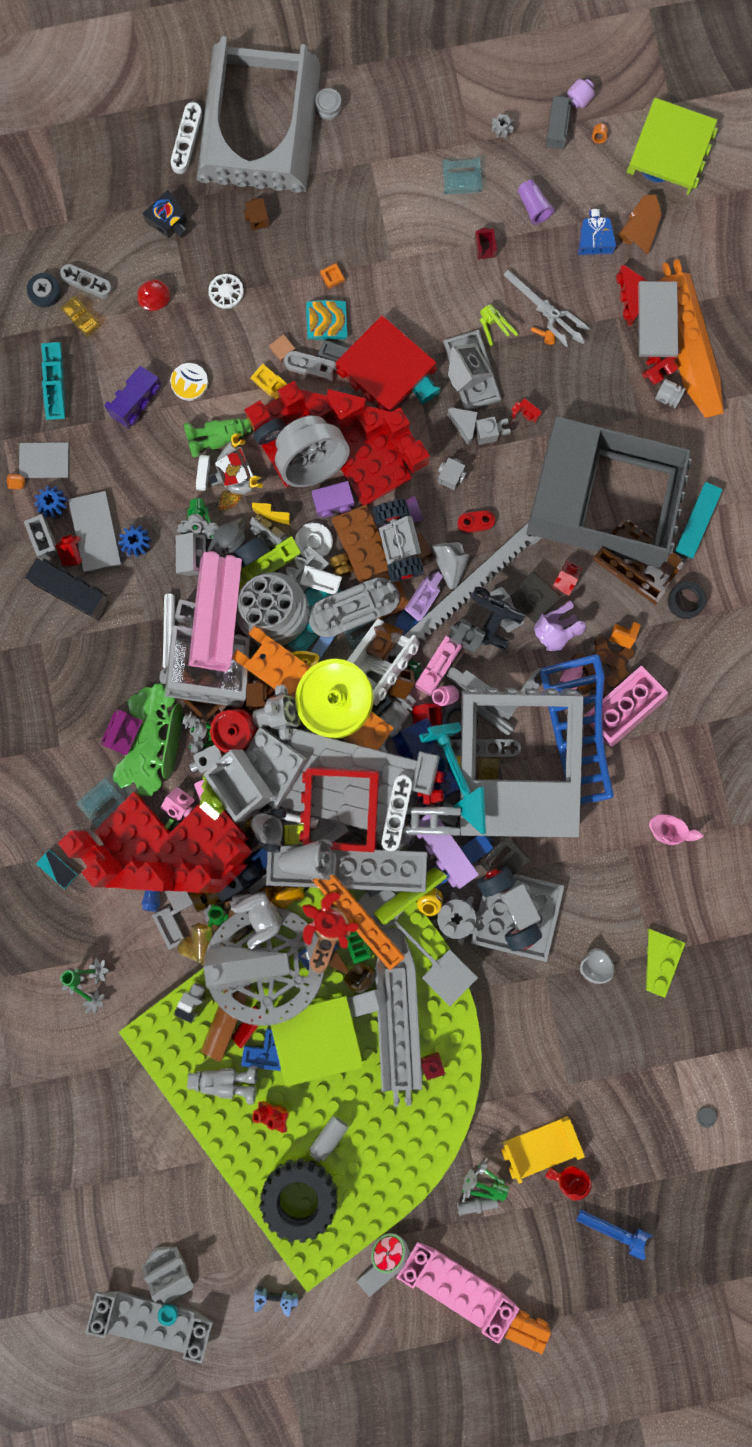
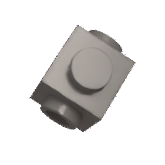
M448 458L446 463L442 462L438 470L440 473L438 483L455 490L458 482L462 483L466 476L463 462L456 458Z

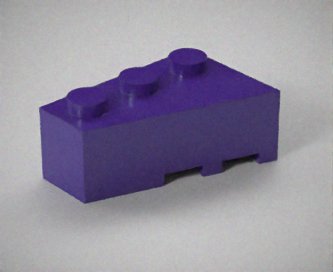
M139 366L126 380L127 385L122 391L118 389L115 392L117 397L111 403L107 401L104 405L109 415L128 429L138 422L142 410L148 408L150 399L153 395H157L161 388L159 378L142 366Z

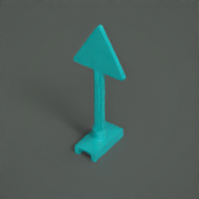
M460 723L429 727V733L419 735L421 742L438 740L464 797L453 807L460 808V815L480 834H486L484 787H479L472 793L470 792L450 745V738L462 729Z

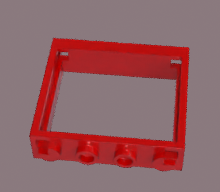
M307 767L306 772L303 771L302 783H305V791H302L301 803L305 804L304 811H301L300 822L304 823L303 831H300V842L303 843V846L316 842L310 841L313 775L370 778L367 844L331 842L333 847L330 848L331 850L375 852L379 770Z

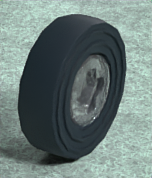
M281 418L270 420L259 427L253 437L259 445L270 443L277 439L280 432L286 427V424Z

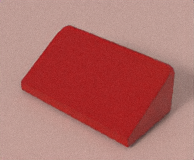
M242 1022L232 1035V1040L240 1049L243 1048L259 1025Z

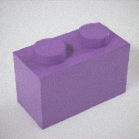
M348 481L311 491L318 517L327 518L335 512L346 513L351 511V508H354V501Z

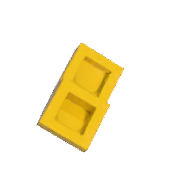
M264 364L250 377L254 383L274 399L279 398L278 390L287 385L284 380L278 375L276 376Z
M252 503L253 511L258 515H262L264 518L277 523L290 524V513L272 512L271 504Z

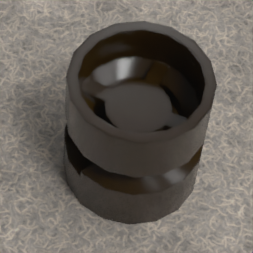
M190 892L196 912L208 909L209 905L218 906L223 904L217 893ZM203 894H206L207 899L203 898Z

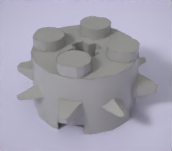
M451 892L450 901L442 904L438 918L432 920L431 923L439 926L444 940L449 937L455 938L461 946L464 943V937L469 934L477 936L480 934L475 925L476 920L483 917L484 913L475 912V909L472 907L474 897L471 896L464 901L458 899L455 892ZM455 913H458L463 918V920H460V924L452 921Z

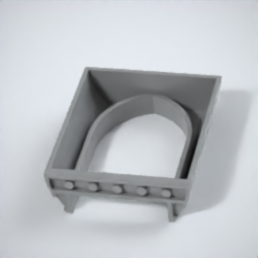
M222 36L220 42L214 44L197 171L198 181L202 183L217 182L221 185L236 184L239 187L254 186L258 189L273 188L277 191L284 189L296 193L306 192L316 113V96L318 94L321 70L319 59L315 54H311L308 51V46L301 44L300 54L229 47L226 36ZM226 64L298 71L293 116L287 135L271 153L254 161H247L232 151L220 131V113Z

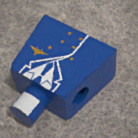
M592 209L589 211V218L583 219L581 225L578 255L613 254L616 242L610 218H601L600 210Z

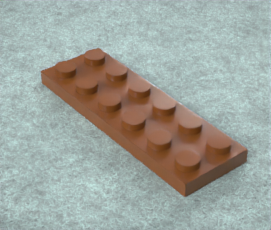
M367 505L333 517L331 521L348 556L358 583L361 584L375 578L390 580L382 539ZM392 581L399 592L397 607L391 613L377 619L383 620L405 610L409 601L400 581Z

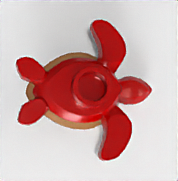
M333 892L325 895L321 899L320 909L311 904L303 905L302 908L306 916L313 918V922L308 923L303 929V939L307 945L312 944L313 934L317 932L323 939L339 940L340 946L347 948V938L350 936V932H355L359 929L357 923L348 922L342 911L331 907L332 903L340 898L339 893Z

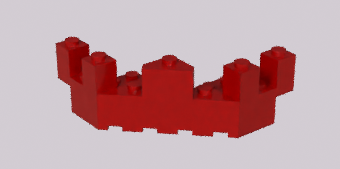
M292 381L278 390L279 398L264 406L262 401L259 400L244 409L246 418L254 432L263 424L276 418H281L287 426L293 421L307 416H319L327 424L338 427L350 450L348 459L340 470L362 506L373 503L412 480L403 463L406 462L412 474L429 464L430 455L420 440L416 442L409 430L410 422L400 407L389 412L366 406V398L328 389L327 396L301 390L295 381ZM276 439L261 445L285 487H290L283 480L275 464V456L278 451Z
M133 792L94 831L105 846L97 845L87 831L71 830L58 843L69 858H81L87 865L81 873L93 888H122L148 891L220 893L247 867L243 860L252 853L244 843L249 837L226 810L214 820L200 808L199 804L170 833L137 792Z

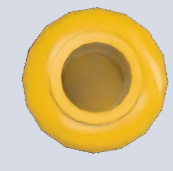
M433 888L417 900L418 910L426 916L437 915L442 908L443 895L437 888Z

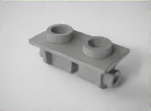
M256 515L255 518L252 517L248 529L256 536L262 535L268 546L275 549L276 545L287 539L286 534L276 526L270 530L269 528L272 526V523L262 515Z

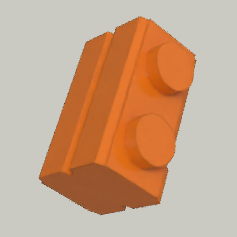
M519 1310L504 1334L505 1338L543 1354L546 1343L551 1335L548 1323L540 1318H537V1320L531 1319L528 1313Z

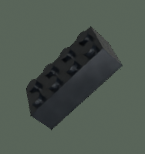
M36 558L25 576L34 586L97 621H100L110 603L106 598L107 594L103 593L104 591L95 586L90 588L91 586L79 577L74 579L70 572L61 567L58 570V567L45 558L42 561Z

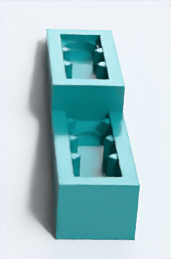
M707 482L704 483L674 552L690 559L694 558L723 489Z

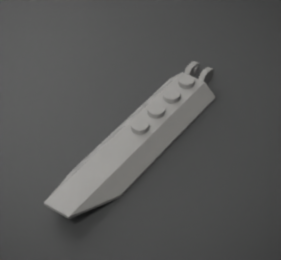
M399 928L386 929L384 933L403 953L405 958L389 970L377 957L375 968L376 990H378L382 1010L378 1011L382 1092L392 1090L394 1106H399L398 1090H406L405 1103L407 1106H410V1090L422 1089L415 966L405 934Z

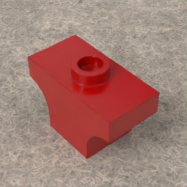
M566 560L552 587L569 596L583 568Z

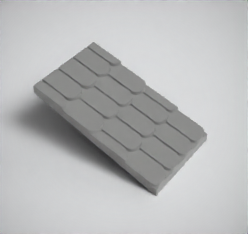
M292 728V737L288 741V745L304 756L307 761L280 807L300 812L304 811L305 803H301L302 791H305V783H302L303 771L306 772L307 767L379 770L377 832L383 834L394 780L398 775L405 774L412 782L417 761ZM313 775L311 815L367 829L370 778ZM402 779L401 782H397L400 785V791H395V794L406 796L407 793H403V788L408 786V783H406L405 779ZM396 798L393 801V806L395 808H402L404 800ZM392 817L389 820V825L393 828L398 827L400 819ZM388 829L386 831L390 832V836H393L394 833L398 835V832H392Z

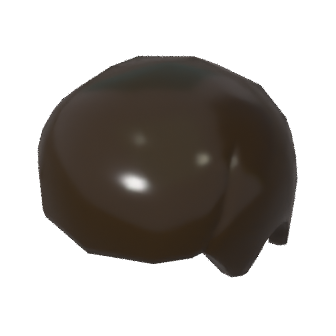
M360 962L347 972L344 983L353 992H365L373 985L375 973L369 965L367 966L364 962Z

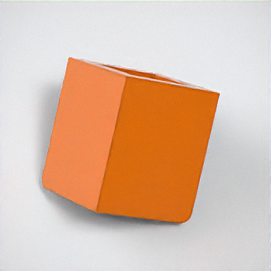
M633 622L630 629L615 624L609 641L630 649L637 638L641 625Z

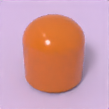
M600 123L594 127L592 135L594 142L600 144L606 141L608 134L607 126ZM602 133L603 137L597 139L596 134Z
M9 474L7 476L8 489L20 490L24 488L25 478L22 475Z

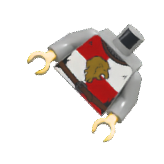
M234 434L231 442L223 449L217 458V462H215L218 472L208 476L212 487L223 483L226 491L245 495L255 488H262L263 484H257L258 479H261V477L253 476L241 447L238 448V445L245 444V439L238 441L241 434Z

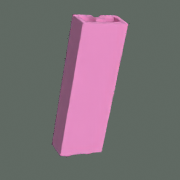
M209 551L204 552L200 559L189 666L227 672L231 666L242 562L240 558H236L233 555H227L223 558L219 557V554Z

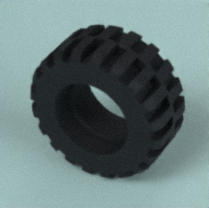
M298 1158V1161L291 1159L287 1160L283 1165L279 1164L274 1171L270 1172L261 1191L260 1211L263 1213L262 1219L264 1223H268V1229L271 1232L275 1231L278 1233L277 1237L283 1239V1237L288 1238V1242L294 1243V1240H300V1243H305L309 1238L311 1240L316 1239L318 1234H323L327 1231V1227L332 1224L336 1214L338 1195L336 1184L333 1183V1177L330 1173H326L322 1165L317 1166L315 1161L312 1160L309 1162L304 1161V1158ZM302 1182L308 1184L316 1191L318 1205L314 1213L304 1218H296L288 1215L282 1209L280 1204L281 1192L291 1183Z

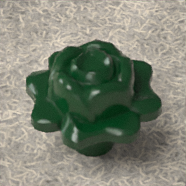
M413 659L409 660L406 669L414 671L415 680H418L423 672V669L420 668V662H415Z

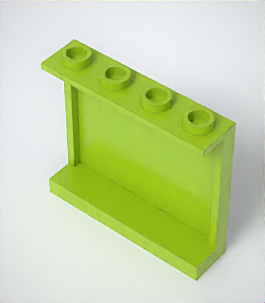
M654 97L626 173L634 175L635 170L688 188L686 194L689 195L691 189H696L699 178L696 176L698 172H702L706 162L703 161L704 155L708 156L712 145L709 144L710 138L714 139L718 130L715 127L717 119Z
M342 992L331 994V998L323 1000L322 997L315 998L297 1016L285 1022L271 1025L285 1087L364 1066L347 994L342 995Z

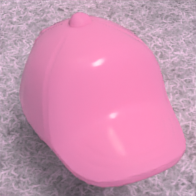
M656 815L649 823L655 839L664 844L675 845L704 837L697 830L689 831L684 821L672 815Z

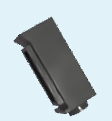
M553 96L546 147L564 150L572 98Z

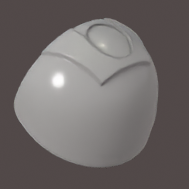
M595 948L583 957L580 972L592 983H606L614 975V964L605 951Z

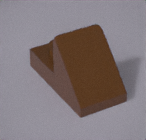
M389 623L374 627L376 637L366 649L368 655L382 662L404 633V630Z

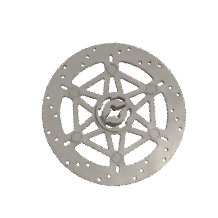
M278 908L283 918L282 925L290 928L297 936L290 940L277 933L273 937L284 941L285 944L272 948L270 939L266 940L267 947L260 948L259 943L256 945L255 950L278 953L285 948L291 947L286 954L288 958L292 954L294 955L295 971L290 969L292 979L279 976L256 981L260 992L259 995L244 989L245 986L254 982L214 991L209 989L217 1004L233 1018L252 1025L279 1024L300 1014L318 993L324 972L315 973L310 967V959L318 937L316 933L313 934L311 945H307L304 940L301 941L303 929L308 923L291 911ZM247 912L237 913L225 921L215 932L207 951L223 947L220 944H224L226 947L247 949L242 947V945L247 943L256 934V931L236 944L229 942V939L237 931L251 924L249 914ZM303 946L306 947L309 956V973L307 977L299 975L298 949ZM317 951V953L320 954L319 960L314 961V963L316 964V967L319 968L320 965L324 966V964L322 963V958L324 955ZM275 980L288 983L284 988L273 994ZM269 982L268 996H265L262 983ZM293 986L300 988V992L291 1001L280 1007H273L274 999ZM240 991L261 1001V1008L253 1009L244 1006L236 1001L232 994Z

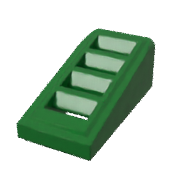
M356 931L351 932L349 937L358 935ZM349 937L347 938L348 949L354 964L373 957L369 946L362 938L350 941ZM363 941L364 945L353 949L352 945ZM366 949L367 953L359 956L355 955L356 952Z

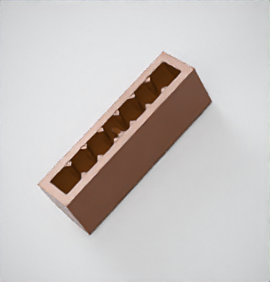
M252 984L245 986L244 989L250 991ZM240 991L232 994L236 1001L243 1005L245 1004L248 995ZM219 1005L200 1051L206 1056L221 1062L238 1020L227 1014Z

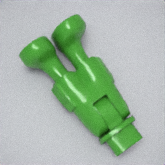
M247 419L214 420L205 422L204 428H194L190 423L183 424L187 440L190 441L188 443L193 458L198 457L200 451L207 447L213 450L225 446V444L231 442L234 434H241L238 438L240 439L244 438L245 434L252 433ZM208 436V439L202 441H192L199 437Z

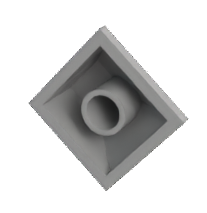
M476 343L451 348L448 376L457 392L468 390L493 376Z

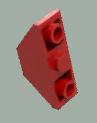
M622 265L618 273H616V281L621 287L619 295L620 301L624 302V320H627L628 326H632L639 316L638 283L639 281L647 282V280L627 266Z

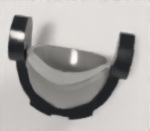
M272 809L271 813L258 814L252 820L254 842L263 847L265 851L271 853L280 852L281 846L279 844L282 839L283 825L279 818H285L287 811Z

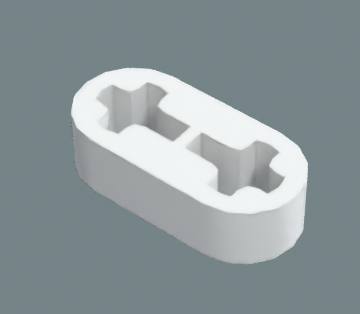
M208 455L199 456L196 490H207L210 470V456Z

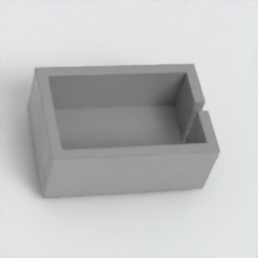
M230 750L218 760L219 763H215L204 773L207 781L235 822L248 821L274 798L243 750Z

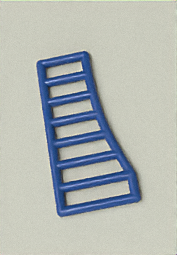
M595 654L541 668L540 675L544 692L545 688L563 691L564 689L596 682V694L583 697V705L595 703V714L583 717L582 725L595 723V735L582 737V745L596 742L597 754L581 757V765L599 762L601 773L581 777V785L603 781L605 792L580 797V805L612 799L614 793L603 741L602 704L605 676L600 656ZM591 663L594 664L595 675L555 685L550 684L548 674ZM548 706L566 780L567 741L563 739L562 730L567 729V721L560 723L557 711L566 710L568 707Z

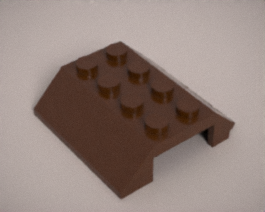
M622 519L611 534L647 544L653 539V536L643 529H640L637 534L634 533L638 526L629 519L626 521ZM603 546L592 559V561L654 605L659 602L665 593V589L684 564L681 562L683 558L673 551L669 554L667 562H663L661 567L658 568L619 558Z

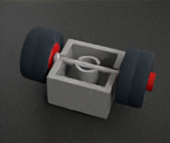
M502 867L497 870L492 869L477 881L484 897L499 894L513 924L516 926L504 936L511 951L530 948L542 938V933L536 923L541 920L539 916L541 910L533 899L531 900L532 892L528 885L524 882L521 883L518 879L515 880L508 867Z

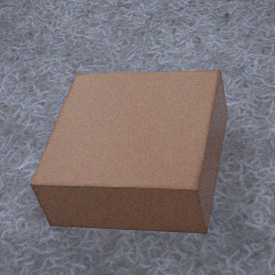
M284 334L269 345V348L280 362L284 360L288 352L296 351Z

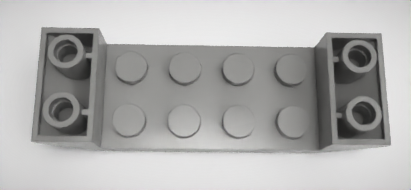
M121 1291L96 1292L86 1334L105 1338L107 1334H112L184 1353L183 1359L202 1363L213 1322L195 1310L176 1306L178 1309L176 1322L171 1326H164L157 1318L159 1309L164 1305L163 1302H154L152 1299Z

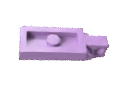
M438 571L432 573L430 577L427 576L421 582L405 607V610L417 621L423 619L440 592L438 584L443 576Z

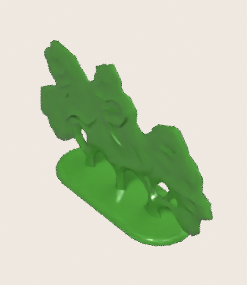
M156 683L152 688L144 687L138 694L128 699L127 703L130 714L142 720V723L127 756L124 755L125 758L116 765L113 774V780L120 788L130 786L132 782H135L139 795L149 797L161 787V780L157 775V770L160 767L165 779H169L172 775L183 722V707L180 703L173 707L169 716L167 709L172 706L175 698L164 696L165 689L162 683ZM156 711H162L165 719L159 718ZM164 724H169L166 740L160 739L159 729ZM165 745L163 758L161 760L159 757H157V753L161 749V746ZM151 764H156L154 768L150 767Z

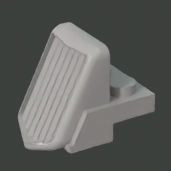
M177 1246L174 1248H155L147 1258L145 1265L141 1266L144 1279L148 1284L154 1302L161 1299L164 1304H167L193 1289V1283L188 1274L185 1261Z

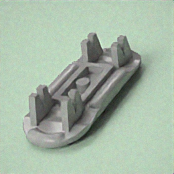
M375 578L315 603L309 613L310 627L313 632L321 637H333L387 615L399 603L398 589L388 579Z

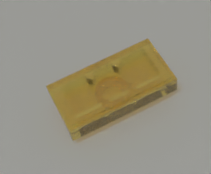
M480 756L477 780H497L499 758Z

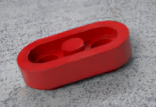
M486 510L465 513L459 517L457 527L462 533L487 531L494 526L495 516L492 512ZM487 517L489 522H483L482 518ZM464 520H469L471 524L465 525Z

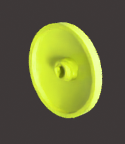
M329 659L315 664L303 675L296 690L295 702L298 715L309 730L327 738H342L351 735L363 726L371 713L374 696L369 678L358 666L342 659Z

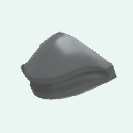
M241 517L220 526L216 530L207 552L212 551L225 556L238 549L245 539L246 521Z

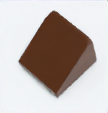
M336 950L329 965L346 974L349 969Z

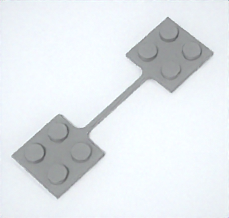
M384 890L370 898L367 892L358 901L359 904L383 931L390 925L397 926L432 962V968L422 979L451 1006L478 977L451 950L441 959L434 960L398 924L397 919L402 912L387 924H380L374 915V911L396 895L392 891Z

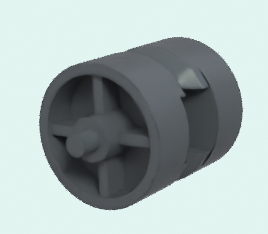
M463 618L455 626H450L453 629L449 637L450 641L457 645L463 644V648L471 653H474L480 645L484 646L485 643L482 642L485 636L484 630L477 626L471 627V623Z

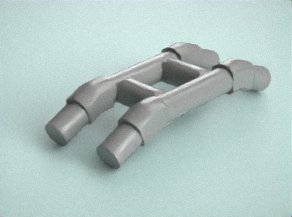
M407 806L406 815H411V826H403L402 834L460 835V827H438V815L460 816L461 809L457 807ZM419 815H431L430 827H419Z

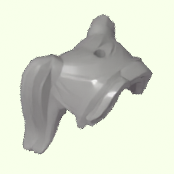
M265 894L252 895L241 903L231 906L235 913L247 911L249 913V920L256 931V934L247 943L250 950L255 949L256 945L270 939L280 930L283 919L282 915L279 913L278 907L269 902Z

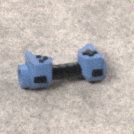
M256 1287L254 1311H261L267 1300L280 1302L283 1313L289 1317L291 1307H297L299 1294H295L292 1291H284L283 1294L269 1293L266 1288Z

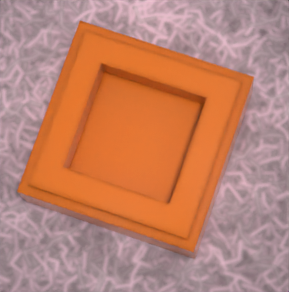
M337 263L320 271L328 289L345 282V278Z

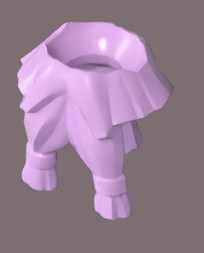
M570 600L565 605L559 607V609L551 611L546 615L542 614L535 624L536 636L547 647L546 650L548 651L562 650L568 640L583 634L586 630L584 621L577 622L576 615H572L564 620H558L563 613L573 608L574 605ZM571 624H574V625H572L571 627H569V628L563 630L564 627H567V626H569V625H571Z

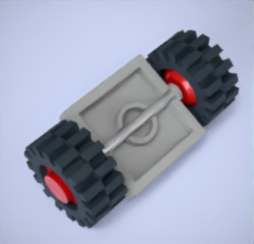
M406 499L387 501V503L384 502L373 507L376 524L385 525L380 527L379 531L391 582L404 581L423 575L424 569L421 558L413 557L421 554Z

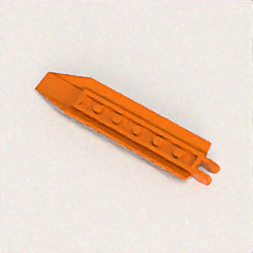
M679 259L674 260L673 263L675 275H671L668 262L662 263L664 278L657 282H677L678 356L676 361L683 386L705 418L723 414L720 375L691 274L682 273Z

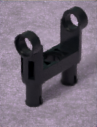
M475 587L471 594L472 599L478 603L477 605L492 611L482 628L485 631L482 642L485 643V646L490 644L505 651L509 639L494 634L502 618H508L521 624L525 613L511 608L509 603L491 596L484 587Z

